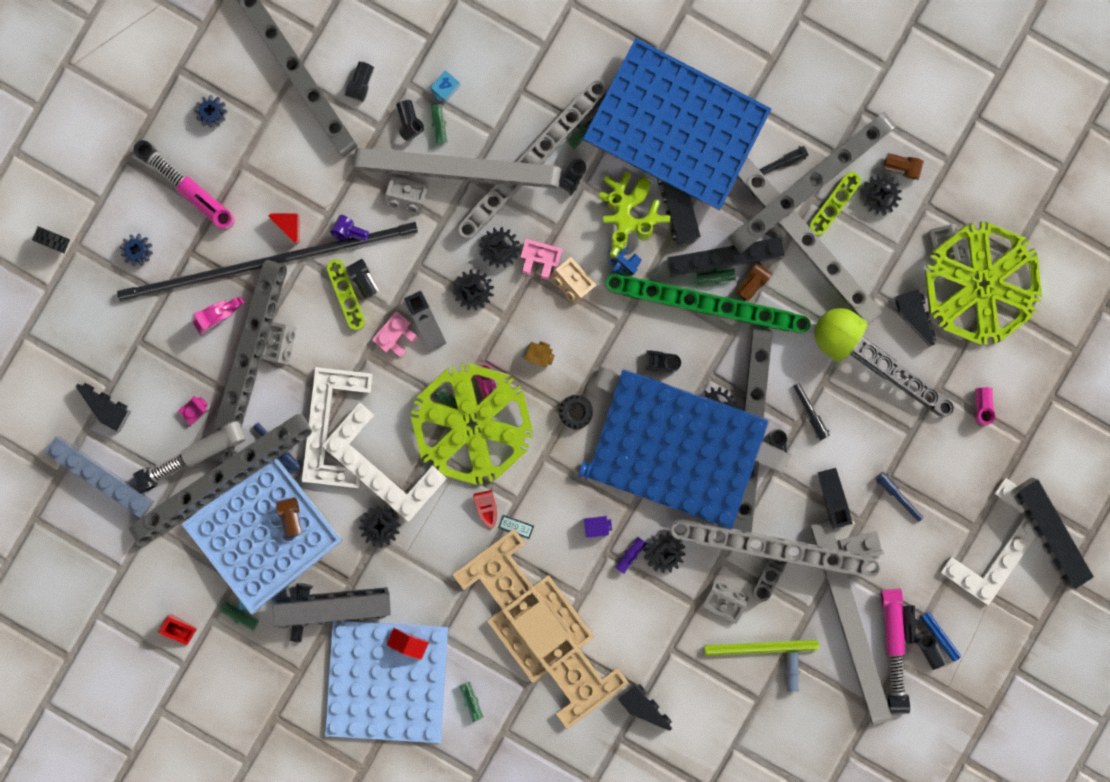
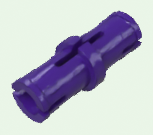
M637 536L629 549L624 551L625 554L615 565V568L625 574L633 561L638 559L637 556L647 545L646 542Z

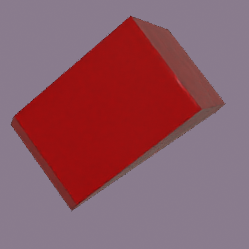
M270 213L268 215L296 245L300 243V215L298 213Z
M170 614L165 618L158 633L188 645L197 628Z
M393 627L386 645L403 655L422 660L429 642Z

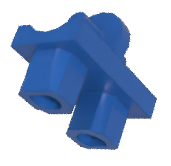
M626 247L624 250L619 251L617 257L614 258L618 263L613 259L608 262L613 267L610 273L614 274L617 271L623 275L626 271L621 268L622 265L634 275L642 259L635 253L629 260L624 258L623 254L629 249Z

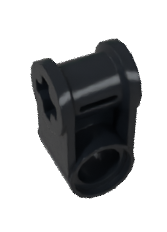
M582 159L572 160L559 179V187L569 192L570 196L578 188L587 170L586 163ZM581 163L584 168L582 172L576 173L572 169L573 165Z
M646 350L648 356L647 365L644 366L645 370L675 372L681 367V359L676 354ZM670 358H676L678 366L670 368L667 365V361Z

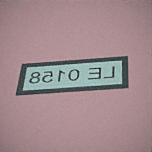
M502 515L498 528L508 532L515 529L520 536L530 539L534 525Z

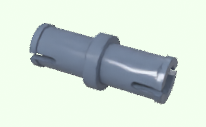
M786 653L787 670H785V674H787V692H799V653Z

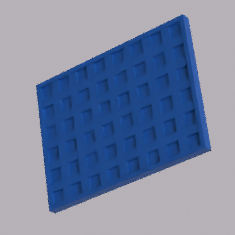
M635 38L583 141L720 211L772 108Z
M622 369L591 463L592 466L588 478L732 530L770 420Z

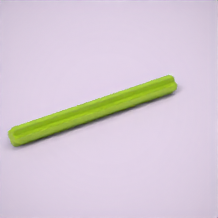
M818 640L710 644L704 646L705 656L819 650Z

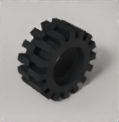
M37 226L32 241L65 254L70 239Z
M575 394L566 397L559 407V417L562 423L572 429H581L587 426L593 417L591 402L582 395ZM574 404L580 405L584 411L583 416L577 420L572 419L568 413L569 408Z

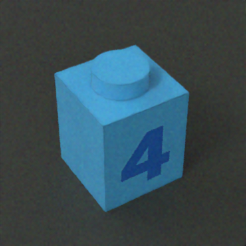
M445 70L430 87L433 92L431 95L439 102L443 100L446 103L461 86L460 82Z

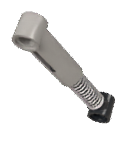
M236 421L223 426L220 431L181 450V454L176 455L173 459L170 458V460L164 461V463L162 462L159 466L147 467L135 472L133 478L139 492L149 491L157 487V483L160 480L174 474V472L176 473L187 466L192 467L228 447L244 442L246 438L239 422Z

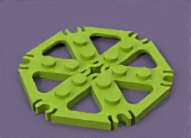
M980 221L979 229H975L974 223L966 224L932 252L938 254V257L929 255L935 262L932 266L925 265L932 272L924 269L929 314H932L931 317L933 319L937 316L941 317V321L937 325L943 326L941 327L943 330L980 345L982 343L988 345L987 339L989 337H992V343L1001 342L1035 315L1029 313L1028 310L1037 312V309L1032 307V303L1034 301L1041 303V300L1035 297V295L1042 297L1038 253H1035V248H1031L1029 251L1026 250V246L1030 241H1023L1026 239L1023 236L985 221L984 223ZM990 234L999 235L1010 240L1012 243L1011 248L993 263L991 261L989 243ZM962 238L968 240L971 267L949 259L946 256V251ZM1025 263L1029 266L1031 280L1029 289L1024 290L1003 281ZM941 276L963 285L962 288L944 302H937L934 287L936 277ZM982 278H984L985 281H988V284L984 286V289L983 286H979V282H982ZM996 299L1019 310V315L1003 328H1000L998 325ZM975 304L977 330L969 332L955 326L954 319Z
M467 362L468 370H465L466 366L464 363H461V371H456L454 365H452L451 372L453 374H450L448 366L416 397L423 400V402L420 400L414 401V404H418L420 409H412L411 413L413 415H411V420L421 459L424 455L428 454L423 461L424 463L428 460H433L434 465L432 466L435 468L437 465L440 466L437 470L443 475L475 485L478 484L476 477H479L478 481L481 485L483 484V476H488L489 481L492 482L493 473L496 481L528 451V449H524L521 446L525 448L530 447L529 443L524 442V438H532L533 434L525 433V431L533 432V427L523 389L516 394L520 390L521 385L519 384L515 388L510 386V383L514 380L513 377L505 382L506 378L510 376L509 374ZM473 375L494 379L498 384L479 404H477L471 380ZM443 382H450L453 386L458 409L430 400V395ZM515 401L519 405L523 422L521 426L517 427L492 418L509 402ZM469 414L471 415V419H473L474 422L477 421V424L474 428L475 433L473 432L471 426H467V423H469L470 419ZM429 421L452 429L433 447H429L425 443L421 426L423 422ZM486 439L512 446L514 449L513 454L500 466H494ZM465 443H467L473 467L470 473L450 469L446 464L447 460Z

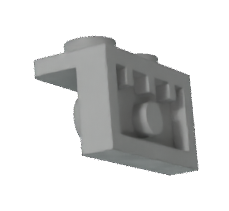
M391 176L385 195V205L395 209L407 210L410 213L422 214L428 185Z
M957 224L930 229L934 249L960 229L957 227ZM961 240L957 241L946 251L947 258L956 262L965 261L966 250L961 245Z
M273 322L262 359L288 365L292 356L291 351L296 337V327Z
M877 531L839 540L841 550L873 557L876 560L880 559V555L884 554Z
M714 581L702 607L737 624L747 606L749 598L744 593L735 591L722 582Z

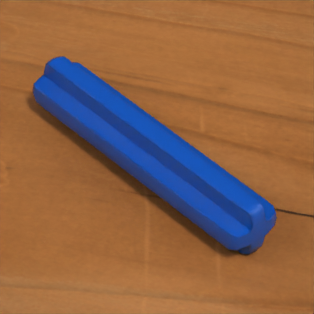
M927 611L922 614L921 620L935 636L953 662L959 660L962 657L930 612Z

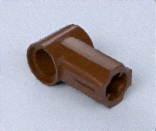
M887 153L883 169L903 174L904 177L919 180L924 161L915 157L906 158Z
M758 262L735 292L748 302L773 274Z
M292 497L276 501V508L279 517L282 519L285 537L289 538L303 534L298 515L300 509L297 498Z

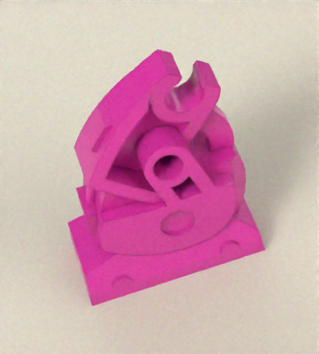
M239 296L228 303L226 300L215 303L202 311L193 313L191 321L199 335L203 336L208 329L219 325L232 316L244 301Z

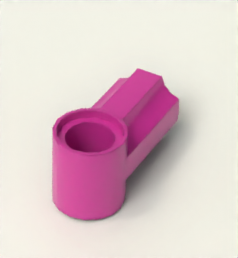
M486 364L479 365L491 369V367ZM475 375L484 399L497 387L495 380Z
M975 388V420L980 426H987L993 423L996 417L993 405V388ZM982 412L989 414L988 422L982 420Z

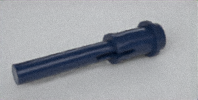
M259 422L253 426L261 437L268 433ZM288 451L278 457L288 468V472L294 473L301 467L300 461H296Z
M881 472L875 478L876 484H880L890 496L893 495L920 522L924 517L901 494L899 487L888 477L889 474Z

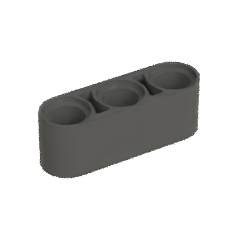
M768 558L752 591L753 597L757 601L765 602L771 597L787 561L776 564L774 559ZM769 570L775 573V578L772 581H767L765 578V574ZM759 588L766 589L767 594L764 598L757 597L756 592Z

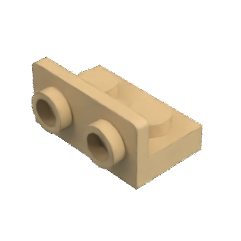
M572 257L550 275L554 285L559 287L566 298L572 301L573 304L578 303L581 298L596 286Z

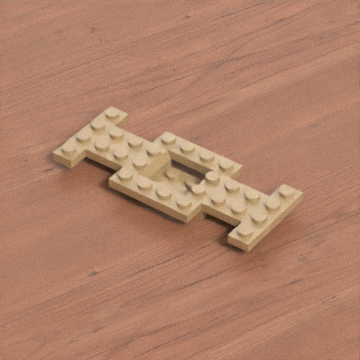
M513 529L452 575L463 590L480 579L502 610L488 619L487 622L532 683L547 672L550 673L570 700L568 705L556 713L568 730L628 685L629 682L618 667L604 678L600 677L580 650V647L595 636L549 575L534 586L531 584L511 557L514 552L526 544L517 531Z

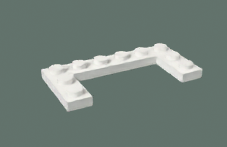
M315 367L309 426L312 433L307 437L302 482L360 488L361 480L348 468L324 465L326 449L322 445L327 440L333 389L371 393L373 374Z
M359 403L322 447L409 522L447 478L432 466L408 494L401 490L350 445L354 438L375 416L362 403Z
M1004 478L994 494L1023 513L1024 509L1022 505L1015 501V493L1012 490L1017 485ZM1024 516L983 578L953 557L948 559L940 573L989 606L1036 537L1032 530L1034 526Z

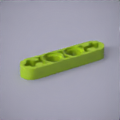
M850 172L844 176L811 221L809 228L816 236H821L826 232L859 187L861 179L857 173ZM847 177L856 178L854 181L856 185L852 184L848 188V190H851V193H849L847 189L841 187L842 184L844 187L848 184L849 181ZM842 191L845 193L846 198L843 202L836 200V192ZM826 207L834 209L832 217H827L824 214ZM820 215L824 220L829 221V223L827 224L826 222H824L821 225V228L823 230H818L816 232L814 231L815 226L813 224H818L821 221V218H818V216Z
M331 260L327 264V271L346 321L351 329L361 330L365 326V318L345 266L340 260ZM334 263L338 266L341 265V268L338 269L340 275H345V277H340L335 281L334 277H337L335 271H331ZM346 281L348 283L347 290L339 291L337 288L338 283ZM351 298L355 301V306L352 309L345 308L344 302L346 299ZM357 309L359 313H355L358 319L361 318L362 320L359 322L360 326L358 327L355 324H351L354 321L353 316L347 315V313L354 312Z

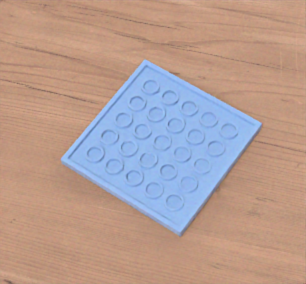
M278 458L200 509L182 524L251 614L257 612L343 541ZM296 497L300 509L298 515L303 534L286 538L282 519L277 512L276 501Z
M333 621L325 736L441 743L448 627ZM393 627L429 642L422 660L403 655L386 645Z

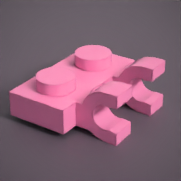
M525 239L521 258L526 260L523 274L530 275L533 262L544 264L541 279L548 280L551 268H558L563 249Z
M396 311L372 341L386 353L392 349L397 355L402 357L406 351L396 344L399 338L404 334L414 343L418 336L408 329L411 323Z

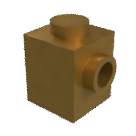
M542 341L539 344L531 342L525 361L547 368V365H552L555 354H552L553 349L550 348V344Z

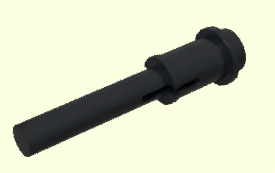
M798 146V149L784 154L783 158L759 170L765 175L786 164L789 166L801 159L805 160L809 155L805 146Z
M800 382L795 384L793 387L811 419L809 422L817 434L816 438H819L821 441L829 437L830 430H827L821 416H817Z

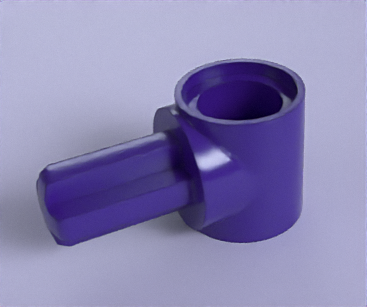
M345 215L338 216L330 231L331 235L339 240L353 237L366 241L369 237L367 230L354 226L353 220Z

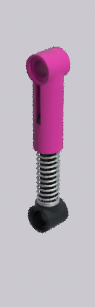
M140 140L134 145L133 151L136 157L146 164H150L162 176L164 175V178L169 180L171 184H174V187L177 186L176 191L216 226L224 230L233 227L235 223L233 214L189 176L183 177V174H180L178 169L175 170L173 165L170 166V163H167L168 161H165V158L162 159V156L160 157V154L151 143L146 140ZM148 146V154L141 155V149ZM203 200H205L217 211L213 213L208 207H206L202 203ZM224 214L228 215V222L221 224L219 221L220 217Z
M901 588L881 590V604L884 616L886 655L890 657L888 659L890 660L889 664H891L889 666L891 667L889 674H891L890 678H892L890 679L892 681L890 683L892 684L891 695L888 696V707L891 715L910 714V699L904 690L906 689L904 687L905 680H903L905 679L903 677L905 674L903 673L904 667L902 666L904 665L902 663L904 661L902 655L905 654L902 615L903 594Z

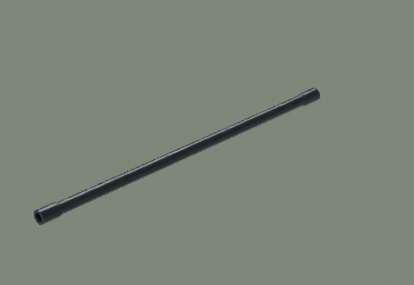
M416 222L399 225L398 227L369 233L366 241L351 237L346 240L329 242L144 286L117 291L120 302L147 294L260 269L266 260L277 263L290 262L393 237L418 233Z

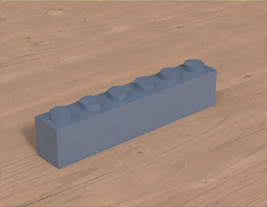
M55 437L44 452L139 518L145 516L155 502L61 437Z

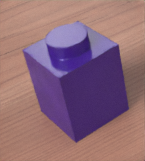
M607 516L584 518L586 538L609 535V531H612L611 519H607Z

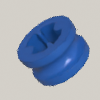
M583 461L578 477L583 476L587 480L592 464H586Z

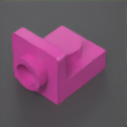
M193 396L178 411L189 425H192L209 410L206 408L208 406L207 402L201 396L199 398Z

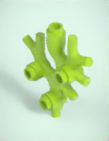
M624 172L620 182L614 181L607 175L603 181L611 187L613 192L610 194L600 192L598 199L608 202L609 210L617 212L612 216H603V223H612L617 226V231L612 236V249L609 254L614 258L617 257L619 251L627 247L628 234L630 232L636 231L638 239L647 241L652 237L653 225L670 223V215L657 214L660 205L658 200H653L646 217L635 219L631 216L630 210L644 201L651 188V182L649 179L641 177L637 180L631 195H625L624 190L631 177V174L628 172Z

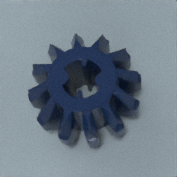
M209 95L207 101L203 96V103H196L200 109H195L194 112L199 114L196 119L197 121L202 120V126L208 123L209 128H213V122L220 126L218 120H226L222 116V114L228 113L226 109H222L226 104L224 102L220 103L221 99L219 97L214 99L212 95ZM212 107L215 110V112H212L211 115H209L207 111H210V108Z
M131 234L129 235L130 241L123 239L126 246L121 245L120 249L125 250V252H122L120 255L121 257H126L125 262H131L132 266H136L137 262L143 266V259L148 262L150 261L147 254L153 255V251L148 250L153 245L147 243V237L142 239V235L137 234L135 239L134 235ZM137 245H139L140 252H133V248H137Z

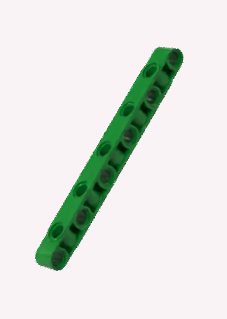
M612 274L605 282L606 289L609 292L626 297L775 330L802 334L811 327L810 319L804 315L645 279ZM615 278L619 281L620 285L618 288H611L609 281ZM648 287H654L657 290V294L654 297L647 295L646 289ZM691 295L694 298V303L687 305L684 302V296ZM722 304H730L731 312L724 313L721 309ZM761 311H765L769 315V319L766 322L759 319ZM799 319L804 320L806 323L804 330L798 329L796 325Z

